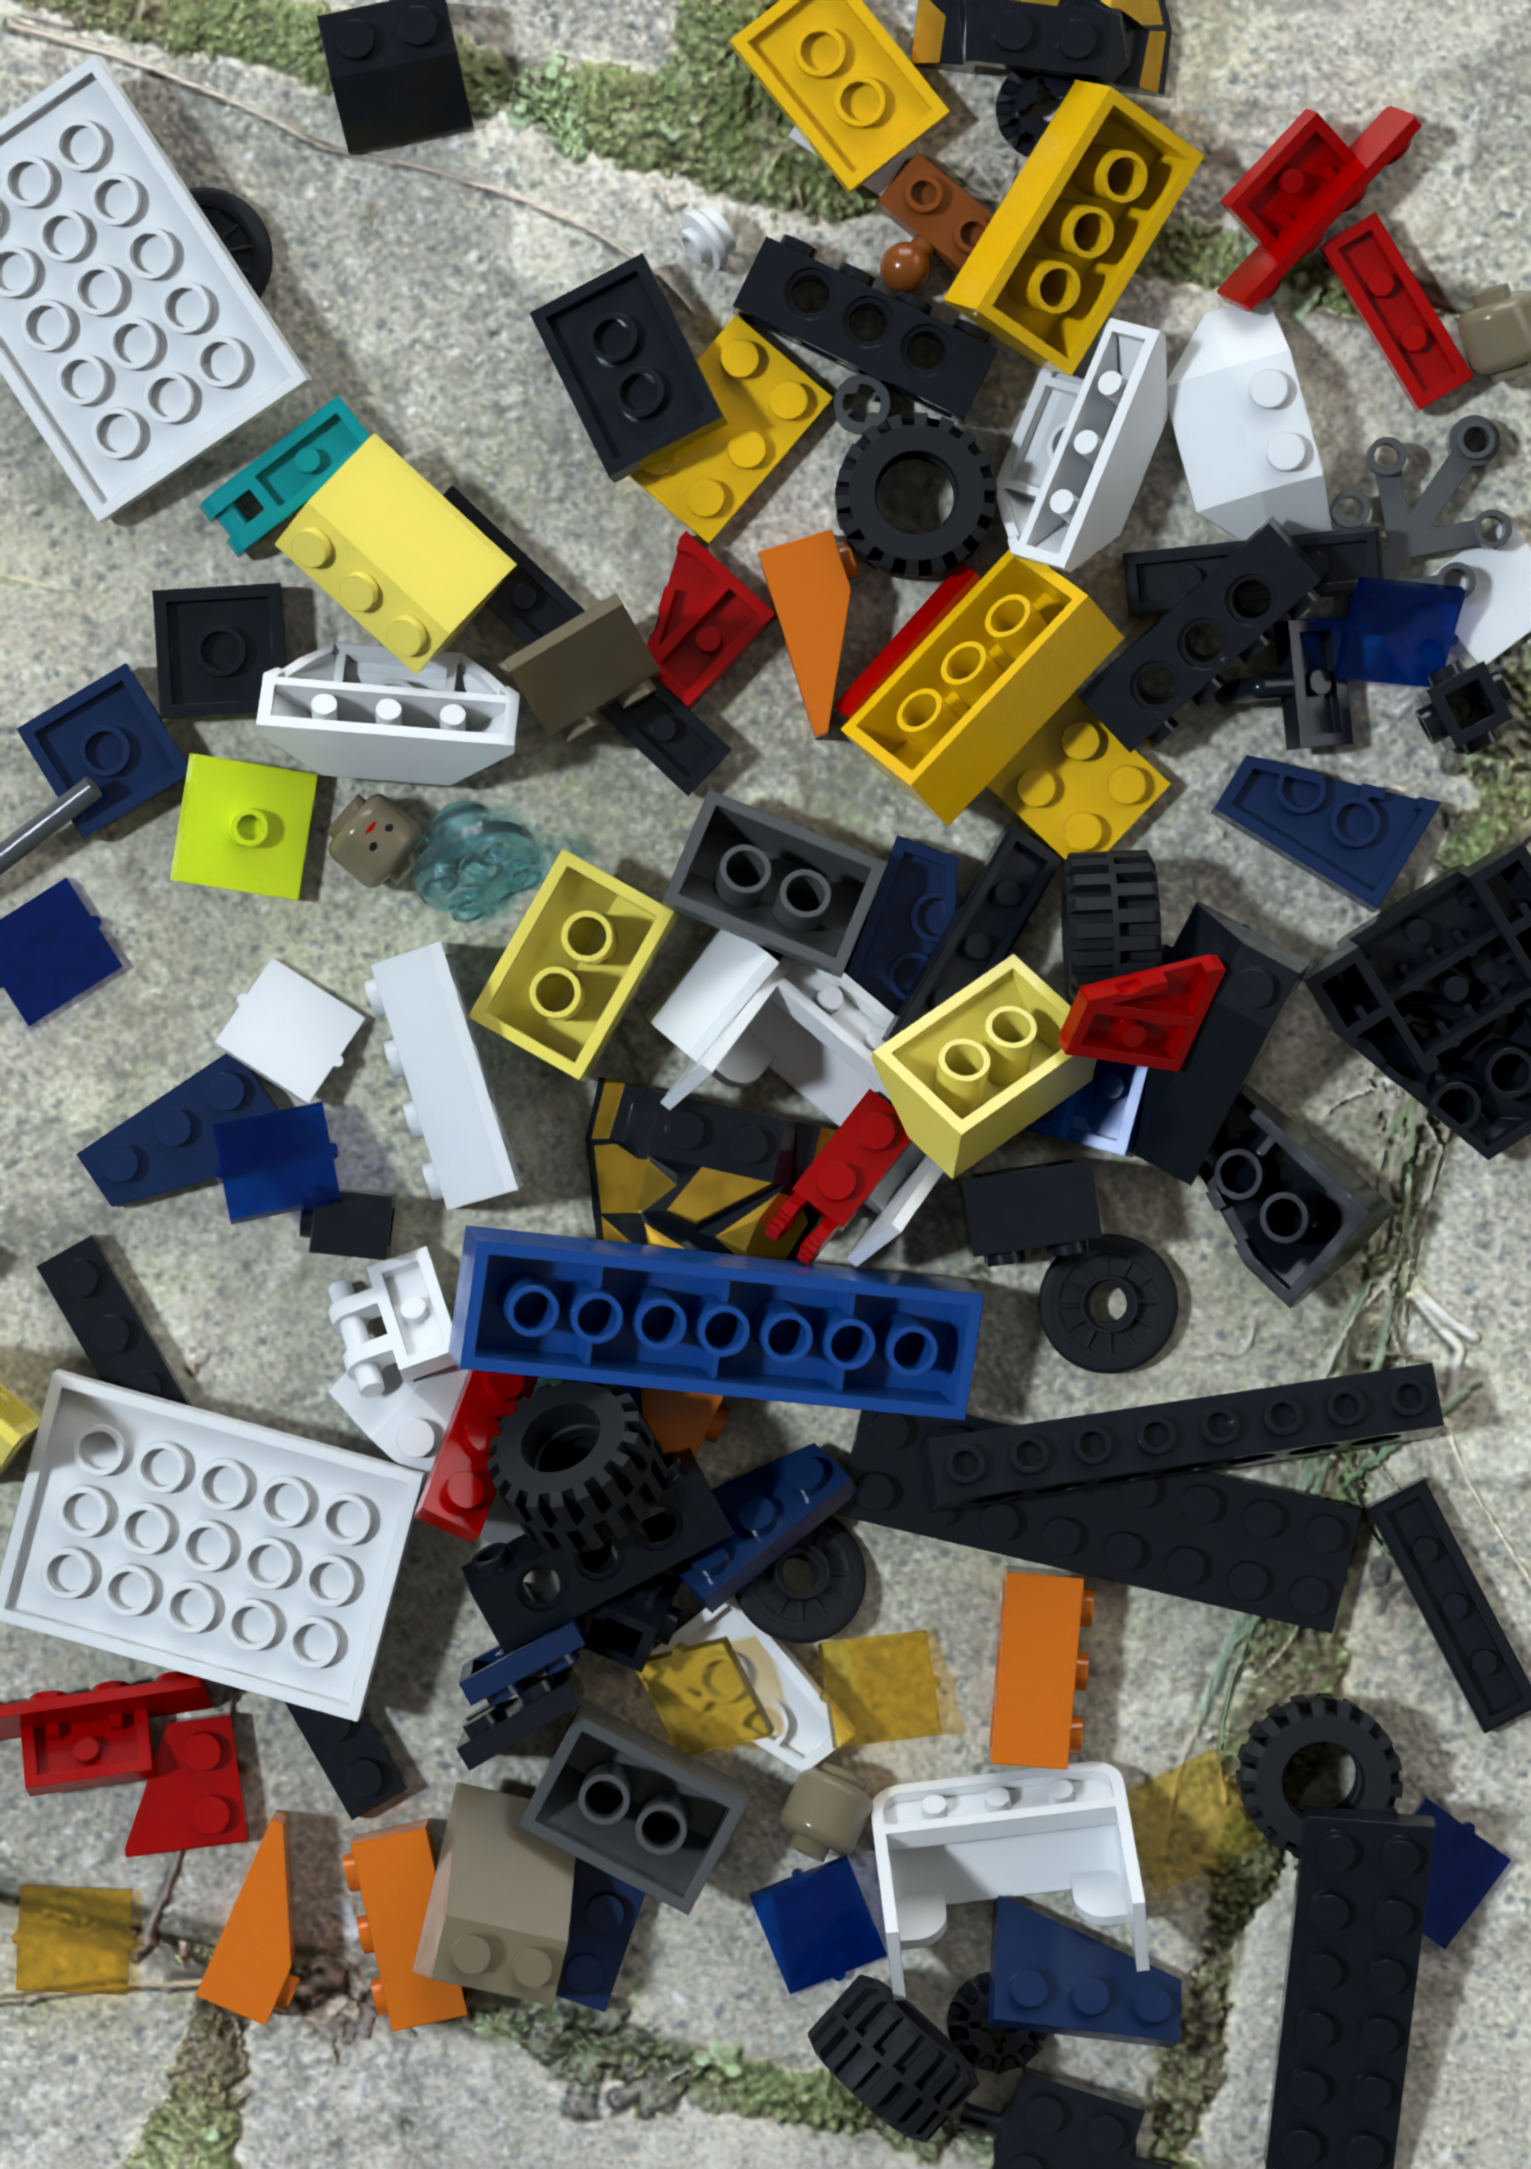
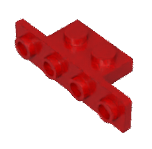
M1388 106L1348 148L1317 112L1306 108L1219 202L1258 244L1252 253L1218 288L1217 293L1225 302L1246 312L1268 301L1279 289L1280 279L1299 259L1309 256L1319 247L1324 239V232L1342 212L1351 210L1361 202L1367 193V185L1386 165L1396 162L1407 152L1411 145V138L1422 127V123L1417 117L1409 112Z
M179 1671L164 1673L156 1678V1682L130 1685L124 1681L103 1682L94 1686L91 1692L68 1695L63 1691L57 1690L42 1691L32 1695L30 1701L4 1704L0 1701V1740L21 1737L25 1789L30 1797L156 1778L151 1717L212 1708V1694L205 1679Z

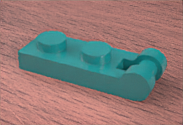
M338 395L208 496L199 505V508L210 522L217 520L230 536L226 543L239 558L255 548L270 533L300 511L309 499L362 446L370 435ZM250 492L253 493L265 509L251 521L237 505Z

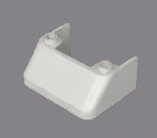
M783 955L778 960V966L696 1063L693 1059L660 1103L668 1110H671L709 1075L730 1087H746L755 1082L769 1067L840 1127L869 1089L893 1106L871 1058L872 1052L885 1043L882 1037L895 1015L846 973L843 972L842 977L839 978ZM912 1142L865 1202V1205L874 1211L877 1216L847 1258L855 1267L859 1266L903 1231L944 1172L915 1143Z
M1089 1761L1068 1764V1770L1030 1768L897 1784L883 1789L874 1797L871 1821L893 2001L906 2000L901 1950L926 1947L938 1941L947 1929L946 1905L994 1900L999 1895L1010 1898L1072 1890L1075 1910L1084 1920L1096 1925L1129 1923L1137 1972L1150 1970L1145 1898L1125 1783L1122 1774L1112 1765L1104 1762Z

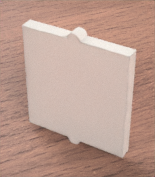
M1497 523L1482 536L1488 541H1497L1502 535L1501 523ZM1513 525L1509 540L1502 546L1491 550L1483 549L1479 546L1467 547L1430 575H1437L1441 568L1453 562L1464 563L1474 572L1476 578L1474 591L1464 600L1449 602L1440 598L1429 600L1428 602L1444 621L1442 625L1443 632L1446 634L1453 633L1476 664L1484 661L1487 665L1531 631V548ZM1458 571L1447 572L1444 577L1445 588L1450 593L1461 594L1466 587L1465 576Z
M272 957L248 994L243 993L237 997L236 1004L238 1008L214 1042V1046L308 1106L332 1069L337 1070L342 1067L344 1062L342 1054L366 1018Z

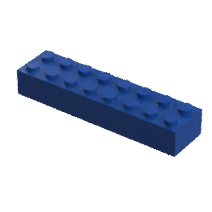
M466 1225L448 1352L460 1369L965 1420L984 1294L966 1279L820 1263H811L807 1266L801 1261Z

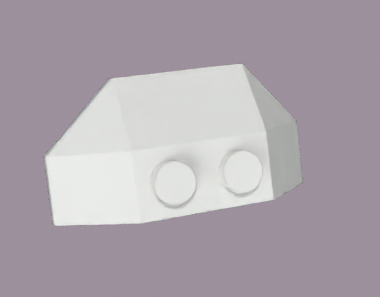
M1269 300L1259 306H1255L1249 312L1233 305L1206 312L1167 380L1168 414L1195 513L1240 541L1247 540L1272 516L1290 535L1332 531L1324 472L1290 348Z
M1107 317L1072 376L1045 368L1040 370L996 479L997 492L995 497L1002 522L1009 537L1007 541L1010 552L1015 557L1048 565L1049 567L1070 573L1121 535L1168 418L1166 335L1162 331Z
M333 643L298 658L283 669L276 667L263 673L256 732L322 776L451 786L514 754L520 693L510 686L504 687L490 672L463 653L443 652L420 673L415 675L386 647Z
M397 1363L385 1366L381 1372L385 1390L376 1397H362L357 1382L350 1379L347 1372L328 1392L364 1433L398 1465L426 1472L423 1483L424 1488L468 1370L460 1369L456 1364L404 1383ZM496 1491L480 1537L489 1544L499 1542L506 1544L525 1534L499 1492Z

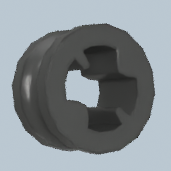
M855 375L847 378L838 387L833 400V413L837 422L844 430L855 435H862L872 425L876 427L886 422L890 412V396L887 388L879 379L869 375ZM859 388H867L873 391L871 401L879 399L880 402L879 413H868L865 417V422L852 420L850 416L853 409L845 411L843 407L845 397H856Z

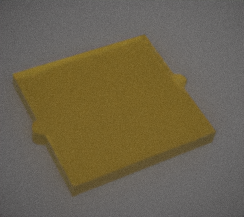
M927 1630L821 1642L818 1644L824 1690L820 1692L819 1698L827 1704L833 1749L942 1734L935 1689L939 1687L940 1679L935 1675L933 1676Z
M727 1636L690 1646L679 1642L671 1651L650 1656L642 1673L636 1671L676 1748L691 1756L720 1748L724 1752H730L736 1744L771 1736L774 1731V1727Z
M1210 1749L1126 1790L1136 1852L1157 1893L1257 1845L1237 1804L1241 1798L1237 1790H1230Z
M21 1884L18 1930L12 1935L13 1943L18 1944L16 1990L127 1995L129 1988L130 1949L137 1943L136 1937L131 1934L133 1889Z

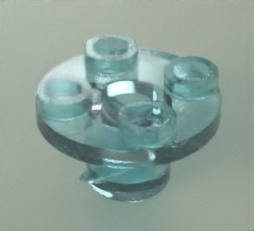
M473 800L451 803L435 815L431 823V829L426 832V842L429 847L420 855L413 870V881L420 899L427 906L435 910L451 913L454 921L462 923L480 919L486 914L489 907L509 899L518 892H525L534 888L542 879V872L539 867L540 853L531 832L519 824L500 821V818L491 817L485 805Z

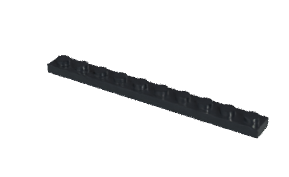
M95 1234L36 1266L101 1381L192 1406ZM285 1702L351 1820L356 1819L408 1789L409 1785L365 1708L362 1718L355 1722Z

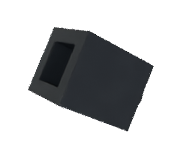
M320 1186L315 1190L314 1200H303L300 1237L310 1238V1253L387 1260L390 1258L396 1194Z

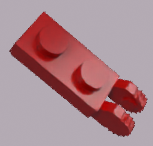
M869 1089L793 1186V1195L771 1220L764 1234L777 1242L791 1230L796 1222V1218L807 1205L825 1219L805 1238L799 1247L800 1250L796 1258L809 1266L838 1229L842 1232L845 1230L912 1143L894 1106Z

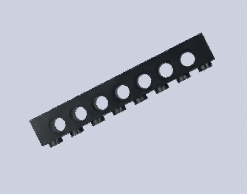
M1433 1363L928 1438L922 1446L920 1454L930 1514L1431 1438L1444 1426Z

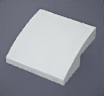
M716 927L645 1012L643 1017L697 1063L778 966L779 962L756 943Z

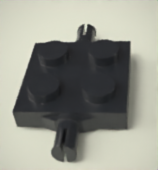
M1026 2066L1021 2070L1014 2095L1002 2108L1001 2113L965 2101L958 2120V2128L968 2129L993 2137L994 2156L989 2169H1172L1170 2164L1166 2165L1136 2155L1135 2140L1145 2113L1144 2103Z

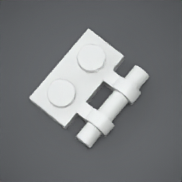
M427 1246L366 1267L373 1288L355 1293L353 1284L349 1280H340L329 1286L328 1292L332 1302L328 1310L333 1330L336 1333L342 1334L347 1350L343 1355L346 1372L350 1379L357 1382L362 1397H376L385 1390L381 1375L385 1366L397 1363L405 1383L456 1365L448 1352L452 1319ZM382 1316L387 1334L370 1340L366 1326L370 1320Z

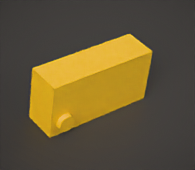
M1075 80L943 301L1036 366L1072 376L1203 160L1204 155L1113 87Z
M1009 549L840 730L878 771L946 826H949L1121 643L1124 637L1089 595L1048 565L1017 558L1011 554Z

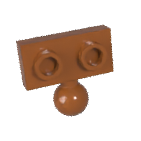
M918 152L875 204V207L913 237L911 242H899L892 245L883 254L880 263V273L883 281L896 292L901 290L912 293L919 290L929 279L931 273L930 258L932 255H935L955 273L959 274L994 216Z

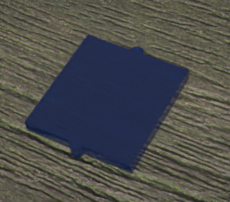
M1359 577L1349 617L1340 624L1344 635L1333 674L1337 679L1432 687L1426 676L1445 667L1450 647L1458 642L1459 638L1455 634V629L1466 591L1461 586Z
M64 878L0 919V988L6 990L28 1026L38 1022L124 967L99 928L102 925V919L99 916H91L68 878Z
M322 1101L212 1125L220 1164L215 1169V1176L217 1181L223 1183L231 1225L342 1201L334 1159L339 1156V1150L337 1145L330 1141Z
M1425 1796L1412 1814L1433 1816L1436 1826L1423 1934L1446 1949L1510 1863L1511 1859L1477 1835L1472 1822L1465 1821L1461 1823Z
M847 1855L807 1871L796 1868L792 1871V1877L749 1893L790 1994L832 1977L836 1981H841L845 1977V1972L887 1956Z

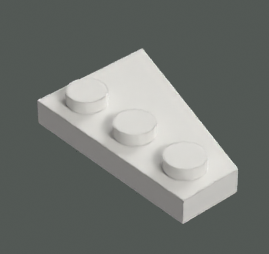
M735 1595L713 1613L705 1606L675 1630L668 1646L661 1642L655 1645L643 1669V1672L652 1678L655 1675L684 1694L682 1697L702 1710L705 1707L738 1728L741 1735L800 1773L813 1768L851 1738L855 1732L852 1725L782 1640L767 1635L746 1617L737 1603Z

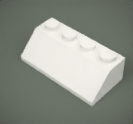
M443 941L436 942L372 964L371 968L375 978L364 981L366 992L375 1018L386 1015L394 1039L383 1042L394 1079L405 1076L413 1100L402 1103L413 1139L425 1137L432 1161L421 1165L432 1200L444 1198L447 1210H451L520 1189L523 1186V1182L472 1019L468 1018L469 1009L448 943Z

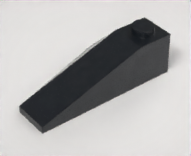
M1200 901L1196 902L1167 957L1166 965L1212 954L1218 955L1226 971L1179 1072L1149 1067L1135 1153L1136 1156L1190 1186L1198 1176L1312 963Z
M1246 1084L1199 1172L1209 1190L1205 1194L1215 1212H1221L1237 1241L1234 1247L1242 1262L1289 1308L1299 1304L1351 1260L1395 1210L1349 1164L1248 1084Z

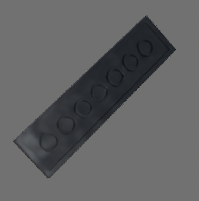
M860 1410L846 1473L853 1479L858 1493L836 1510V1515L1332 1634L1362 1512L1359 1507L1208 1471L930 1514L920 1454L926 1439L1014 1425L967 1413L965 1420Z

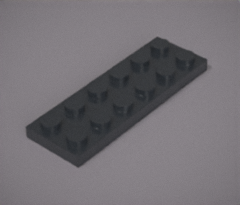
M1304 1806L1264 2150L1265 2169H1394L1436 1827L1433 1816Z

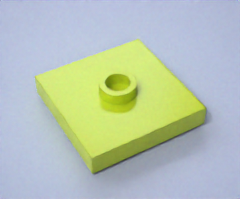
M189 753L170 880L298 900L318 774Z

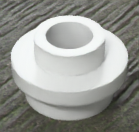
M706 207L700 212L691 209L682 215L681 225L683 231L679 233V241L688 257L695 264L702 265L705 263L714 270L725 265L728 260L727 255L736 250L735 237L725 219L712 207Z

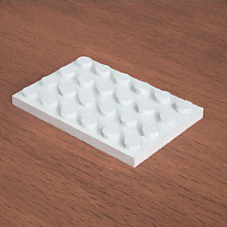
M94 54L0 120V372L98 522H106L311 382L312 379L102 56Z
M57 1369L52 1373L0 1573V1621L358 1722L362 1718L415 1519L413 1516L420 1500L426 1472Z

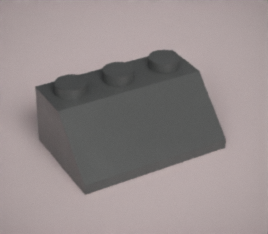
M709 789L661 905L841 978L888 862Z
M582 1699L581 1705L577 1707L553 1752L517 1826L689 1915L748 1805L751 1787Z

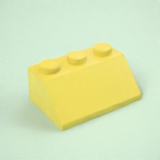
M375 433L309 499L274 544L415 675L420 673L452 645L517 566L508 555Z
M562 848L469 1013L468 1018L572 1077L587 1082L680 915Z
M1012 954L872 1052V1062L908 1138L952 1179L959 1176L1093 1079L1097 1059L1067 1055L1063 1052L1057 1041L1071 1006L1015 954Z

